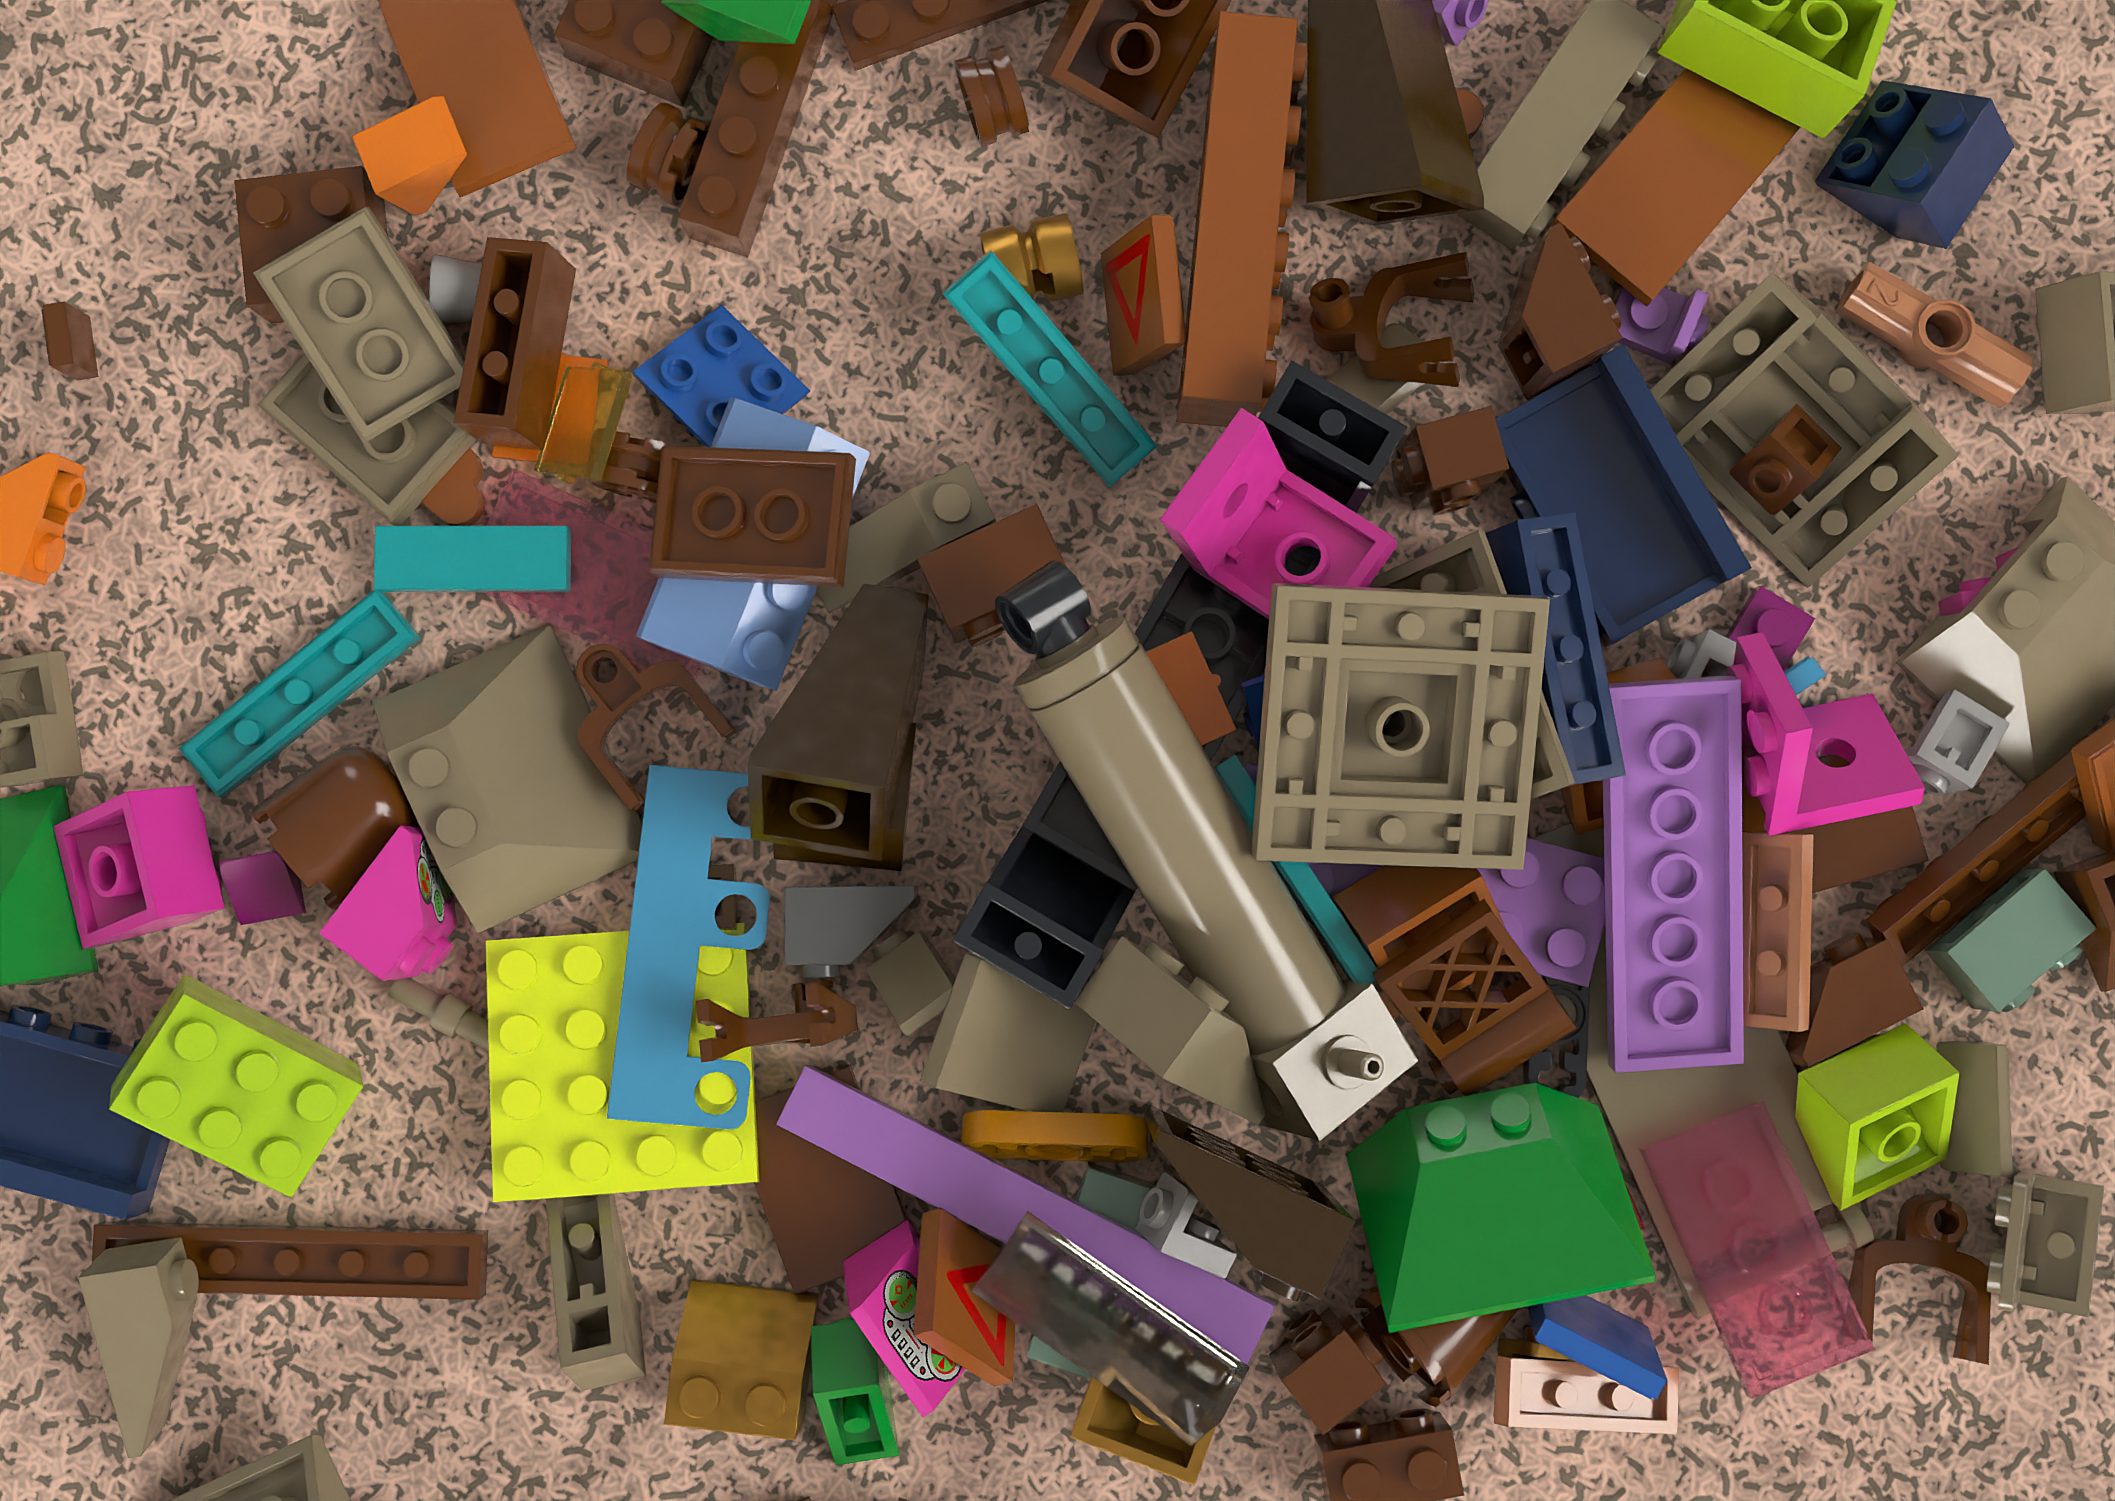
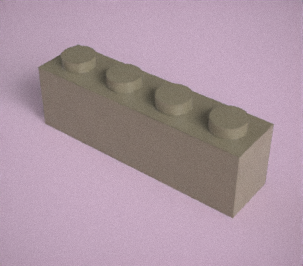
M1591 0L1478 166L1477 171L1484 194V209L1456 214L1512 251L1524 235L1535 241L1557 210L1556 207L1547 201L1560 183L1570 190L1592 158L1582 151L1593 133L1604 139L1626 108V105L1616 99L1627 82L1639 88L1661 56L1652 50L1651 47L1664 27L1623 0Z

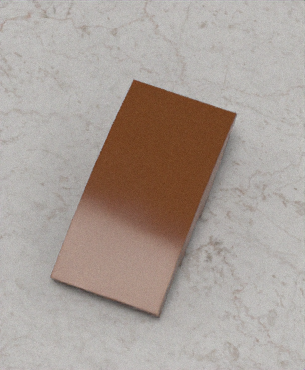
M378 0L418 103L437 96H444L467 152V156L450 178L460 198L577 149L544 63L532 41L517 0Z
M1686 68L1570 200L1550 226L1552 227L1561 222L1569 238L1575 236L1579 239L1589 259L1647 307L1801 127Z

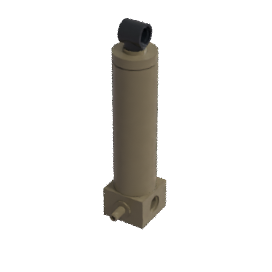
M1051 560L995 599L998 618L1008 635L1022 650L1037 656L1035 658L1036 663L1016 679L1014 686L1027 707L1030 708L1034 719L1193 979L1199 977L1229 999L1230 1002L1223 1011L1244 1027L1266 1113L1258 1125L1321 1141L1418 1062L1373 984L1344 981L1340 978L1272 862L1256 861L1251 855L1253 831L1143 646L1141 643H1138L1139 640L1126 618L1117 617L1097 626L1089 625L1086 619L1091 615V606L1083 586L1065 565L1059 561Z

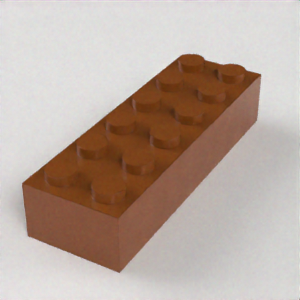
M1220 11L1210 69L1185 324L1187 341L1183 345L1176 422L1228 427L1241 408L1255 417L1258 412L1261 413L1275 389L1277 360L1266 359V351H1273L1275 336H1279L1282 319L1283 296H1272V289H1279L1281 272H1285L1287 263L1289 233L1278 232V227H1285L1287 209H1291L1293 200L1295 169H1284V166L1291 165L1293 146H1297L1301 106L1293 105L1297 103L1299 83H1303L1307 58V43L1296 42L1297 18Z

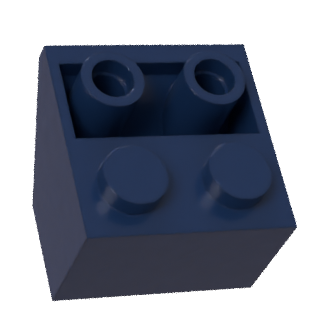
M1882 80L1816 178L1815 183L1818 187L1894 237L1947 249L2013 150L2014 144L1991 98Z

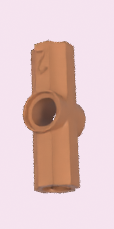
M1870 261L1860 269L1838 302L1839 305L1836 313L1896 347L1902 359L1909 365L1919 369H1933L1998 408L2010 402L2017 391L2023 387L2033 370L2032 363L2034 357L1976 324L1970 310L1962 303L1951 299L1935 300ZM1926 323L1935 325L1941 331L1944 342L1943 347L1934 345L1928 339L1925 329Z

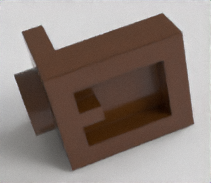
M1796 404L1776 422L1751 451L1731 468L1730 475L1769 514L1775 515L1820 477L1841 451L1842 447Z

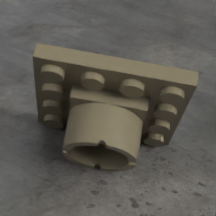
M1272 583L1251 855L1255 860L1524 870L1550 599L1532 595ZM1392 714L1388 724L1383 726L1387 717Z

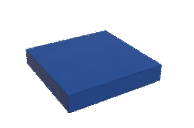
M1587 1295L1527 1306L1537 1342L1649 1399L1658 1398L1668 1380L1648 1326Z

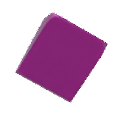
M277 851L219 862L220 873L240 925L306 913L301 880Z

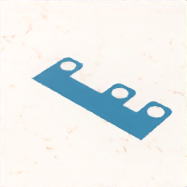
M649 765L607 1119L720 1129H735L742 1125L746 1119L751 1078L748 1067L739 1061L716 1059L701 1063V1058L687 1057L700 946L753 950L760 947L766 938L770 895L767 889L757 883L707 879L712 836L753 840L751 839L750 827H743L733 822L727 811V803L731 794L741 787L748 786V774ZM733 894L749 898L757 911L754 926L747 933L739 936L724 933L719 929L715 921L717 905L723 898ZM713 1072L728 1075L734 1081L737 1088V1098L730 1110L720 1115H711L702 1111L697 1105L694 1095L699 1080Z

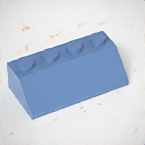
M730 398L711 445L714 448L851 453L856 458L853 495L870 454L869 451L818 426L737 398ZM658 578L635 637L745 682L777 691L818 586Z

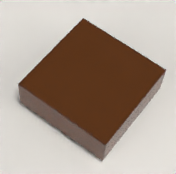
M65 301L43 305L41 311L49 365L77 381L99 377L90 316Z

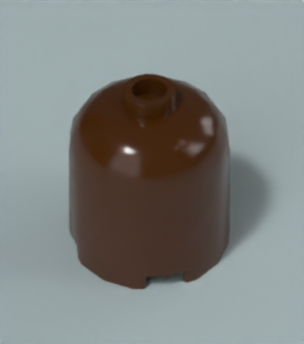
M360 746L342 747L330 753L251 809V814L258 823L266 822L270 818L278 829L267 839L303 883L310 889L317 882L321 881L331 891L323 899L326 905L334 910L338 909L400 826L420 827L391 761L387 763L374 751Z

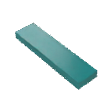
M991 249L942 292L945 298L1109 487L1157 447L1152 438Z
M373 590L178 749L216 796L225 798L421 639V636L385 592Z
M1234 755L1215 769L1253 831L1256 785L1236 755ZM1271 861L1349 981L1368 984L1374 982L1376 979L1372 972L1377 970L1376 966L1307 862Z

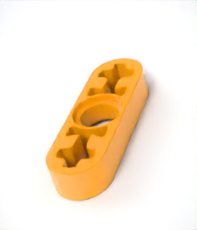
M981 1110L969 1112L962 1116L961 1142L993 1159L1134 1162L1148 1156V1125L1145 1119L1126 1114Z

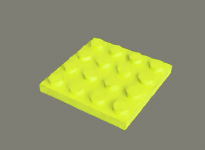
M737 923V930H721L732 936L747 933L745 923ZM629 931L486 941L493 1202L759 1182L753 1047H745L719 1058L721 1060L742 1062L750 1071L751 1078L746 1119L742 1125L735 1129L607 1119ZM700 946L687 1057L700 1058L699 1040L716 1036L714 1026L698 1023L696 1001L709 999L738 1016L751 1018L748 950ZM709 1073L703 1076L697 1083L694 1094L695 1101L699 1108L707 1114H723L730 1110L736 1101V1085L724 1073Z

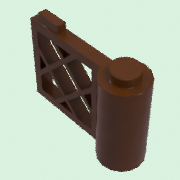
M1485 899L1372 972L1378 983L1374 987L1392 1018L1394 1019L1403 1014L1436 1057L1430 1060L1428 1064L1449 1095L1458 1089L1464 1096L1478 1093L1577 1029L1554 992L1531 964ZM1487 926L1490 930V935L1483 953H1458L1462 941ZM1418 970H1434L1428 990L1402 989L1398 985ZM1452 970L1476 971L1470 990H1445ZM1495 971L1521 972L1523 975L1522 978L1502 991H1488ZM1439 1008H1463L1459 1019L1438 1033L1433 1029Z

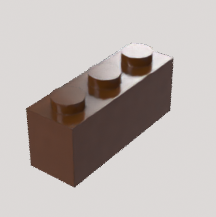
M487 237L453 422V424L486 445L545 450L576 268L548 242Z

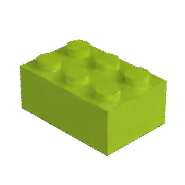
M1677 0L1657 53L1824 139L1865 96L1897 1Z
M183 974L111 1085L109 1110L292 1198L362 1090L363 1081L359 1065L354 1061Z

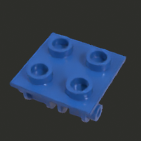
M723 305L719 306L632 372V375L646 388V393L651 398L655 397L673 414V419L678 424L682 423L686 427V432L691 437L695 436L706 447H711L730 398H737L784 414L810 392Z

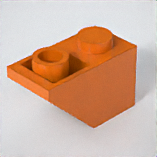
M47 452L0 476V572L46 585L49 574L54 573L60 567L65 555L66 545L62 536L69 515L75 513L80 508L85 497L86 483L82 478L85 466L60 455Z

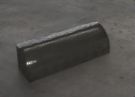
M1029 1211L1026 1212L1012 1230L971 1290L974 1294L1190 1446L1222 1421L1250 1368Z

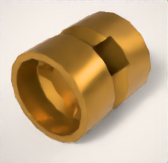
M1067 213L1032 220L1028 231L1022 233L1014 225L979 232L983 256L991 249L1033 300L1035 295L1042 294L1050 302L1084 294L1078 253Z

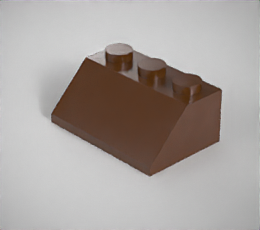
M1072 0L1035 72L1092 105L1159 138L1217 29L1220 11L1226 12L1232 0Z

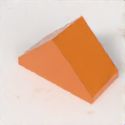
M444 96L431 97L352 136L375 195L412 215H420L429 210L467 156Z

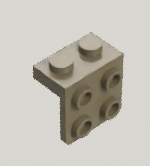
M2021 1171L2014 1177L2013 1184L2004 1183L2003 1186H2000L1995 1226L2008 1228L2005 1249L1996 1247L1995 1252L1991 1253L1987 1281V1292L2000 1294L1998 1310L2013 1312L2018 1304L2089 1317L2104 1185Z

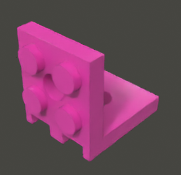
M1243 408L1239 410L1159 519L1194 571L1267 619H1269L1272 583L1368 587L1398 546L1395 537L1288 471L1264 422ZM1302 546H1311L1321 552V559L1313 572L1304 576H1296L1286 571V560L1293 550Z
M1760 632L1737 637L1733 666L1727 667L1726 676L1732 675L1741 679L1742 782L1749 797L1757 796L1766 813L1764 828L1768 836L1921 804L1925 786L1873 693L1802 708L1764 633ZM1824 755H1836L1846 759L1850 765L1839 768L1830 767L1823 764L1818 758Z

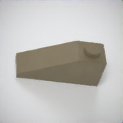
M965 462L908 490L849 527L844 587L818 586L816 589L829 614L850 604L863 584L884 587L920 569L918 557L996 522V518L968 463Z
M614 1194L546 1199L560 1369L582 1391L645 1377L646 1368L640 1313Z
M182 1237L105 1249L78 1277L128 1458L141 1457L166 1424L192 1321L199 1279L194 1262L187 1259Z

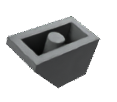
M918 886L785 887V965H801L802 977L806 978L840 977V965L856 963L918 899Z

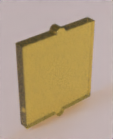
M594 362L591 368L566 366L551 412L545 450L539 451L534 471L543 475L558 476L559 480L568 484H572L575 479L601 482L634 374L624 369H608L607 366L598 362Z

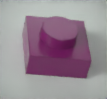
M1758 586L1752 591L1725 637L1736 642L1737 637L1763 632L1784 671L1816 618L1765 587Z

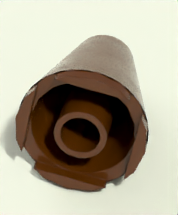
M1377 1285L1367 1289L1354 1301L1356 1308H1368L1370 1314L1363 1318L1361 1323L1391 1369L1403 1382L1414 1375L1426 1387L1417 1396L1435 1408L1445 1400L1450 1399L1520 1309H1511L1389 1333Z

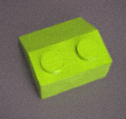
M1907 1023L1881 1035H1872L1864 1039L1858 1046L1828 1060L1824 1059L1811 1067H1807L1798 1074L1795 1118L1830 1198L1840 1210L1848 1208L1947 1159L1959 1071Z

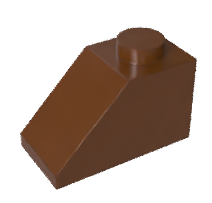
M1860 933L1847 935L1828 944L1824 948L1827 958L1810 966L1809 1030L1800 1032L1789 1031L1785 1044L1793 1064L1811 1067L1924 1009L1888 939H1863Z

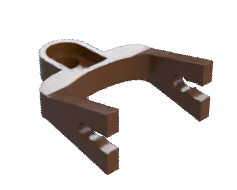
M1467 252L1397 267L1383 268L1370 279L1363 296L1350 297L1349 286L1342 279L1328 278L1319 281L1311 288V296H1309V302L1313 308L1310 323L1317 345L1331 352L1356 351L1361 370L1368 378L1459 387L1460 375L1457 363H1441L1453 361L1455 351L1451 336L1389 349L1381 346V340L1389 311L1404 296L1473 303L1475 292L1472 278H1454L1468 276L1469 262ZM1441 277H1447V278H1450V279L1443 280V279H1440V278H1441Z
M609 644L590 646L580 655L577 661V678L598 705L581 724L577 736L578 743L629 810H639L645 805V798L610 758L604 747L605 740L613 726L638 702L663 688L682 686L721 737L728 739L737 732L735 727L684 665L677 661H661L639 672L624 652ZM612 660L617 667L616 676L612 681L602 683L598 677L599 662Z
M832 980L808 981L805 985L804 983L792 984L795 1013L747 1018L738 1016L709 999L696 1001L698 1023L714 1026L716 1036L713 1038L699 1040L701 1063L714 1061L745 1047L780 1043H810V1047H816L842 1039L844 1035L858 1031L856 1005L832 992Z
M1937 1194L1914 1195L1906 1200L1900 1209L1895 1240L1874 1239L1873 1242L1855 1250L1839 1335L1873 1342L1877 1271L1891 1264H1919L1949 1274L1964 1287L1965 1295L1953 1357L1989 1365L1991 1292H1987L1989 1268L1977 1258L1956 1251L1957 1241L1964 1236L1968 1227L1967 1215L1958 1203L1949 1201L1947 1198ZM1937 1212L1941 1216V1226L1938 1230L1934 1225V1217Z

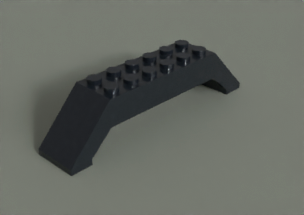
M1292 360L1258 416L1264 422L1286 469L1357 513L1408 428L1406 425ZM1311 546L1296 548L1289 554L1286 560V571L1296 576H1304L1313 572L1320 563L1321 552ZM1181 553L1135 631V635L1139 640L1138 643H1141L1147 652L1192 631L1211 674H1217L1221 678L1218 690L1234 723L1246 702L1242 683L1260 677L1265 669L1269 619L1194 571ZM1226 735L1202 746L1211 761ZM1059 761L1029 815L989 880L984 885L952 941L1070 1010L1104 952L1109 939L1138 887L1061 761Z

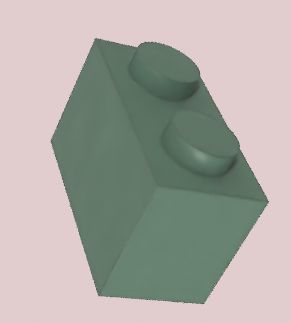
M2021 869L1924 951L1974 1009L2008 1012L2022 1005L2033 995L2035 988L2031 984L2049 969L2051 971L2061 969L2076 959L2083 951V946L2080 942L2097 928L2046 869Z

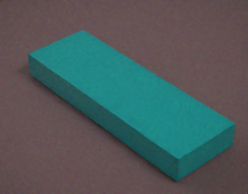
M375 526L374 590L378 592H571L572 530L568 526Z

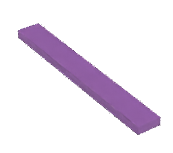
M811 1065L804 1066L776 1124L937 1208H943L954 1217L1244 1367L1247 1366L1275 1308V1302L1228 1278H1222L1160 1252L1138 1232Z

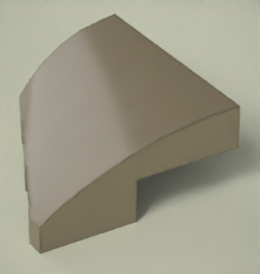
M45 651L1 660L0 788L83 776L81 752L64 651ZM20 687L22 688L25 700L22 698Z

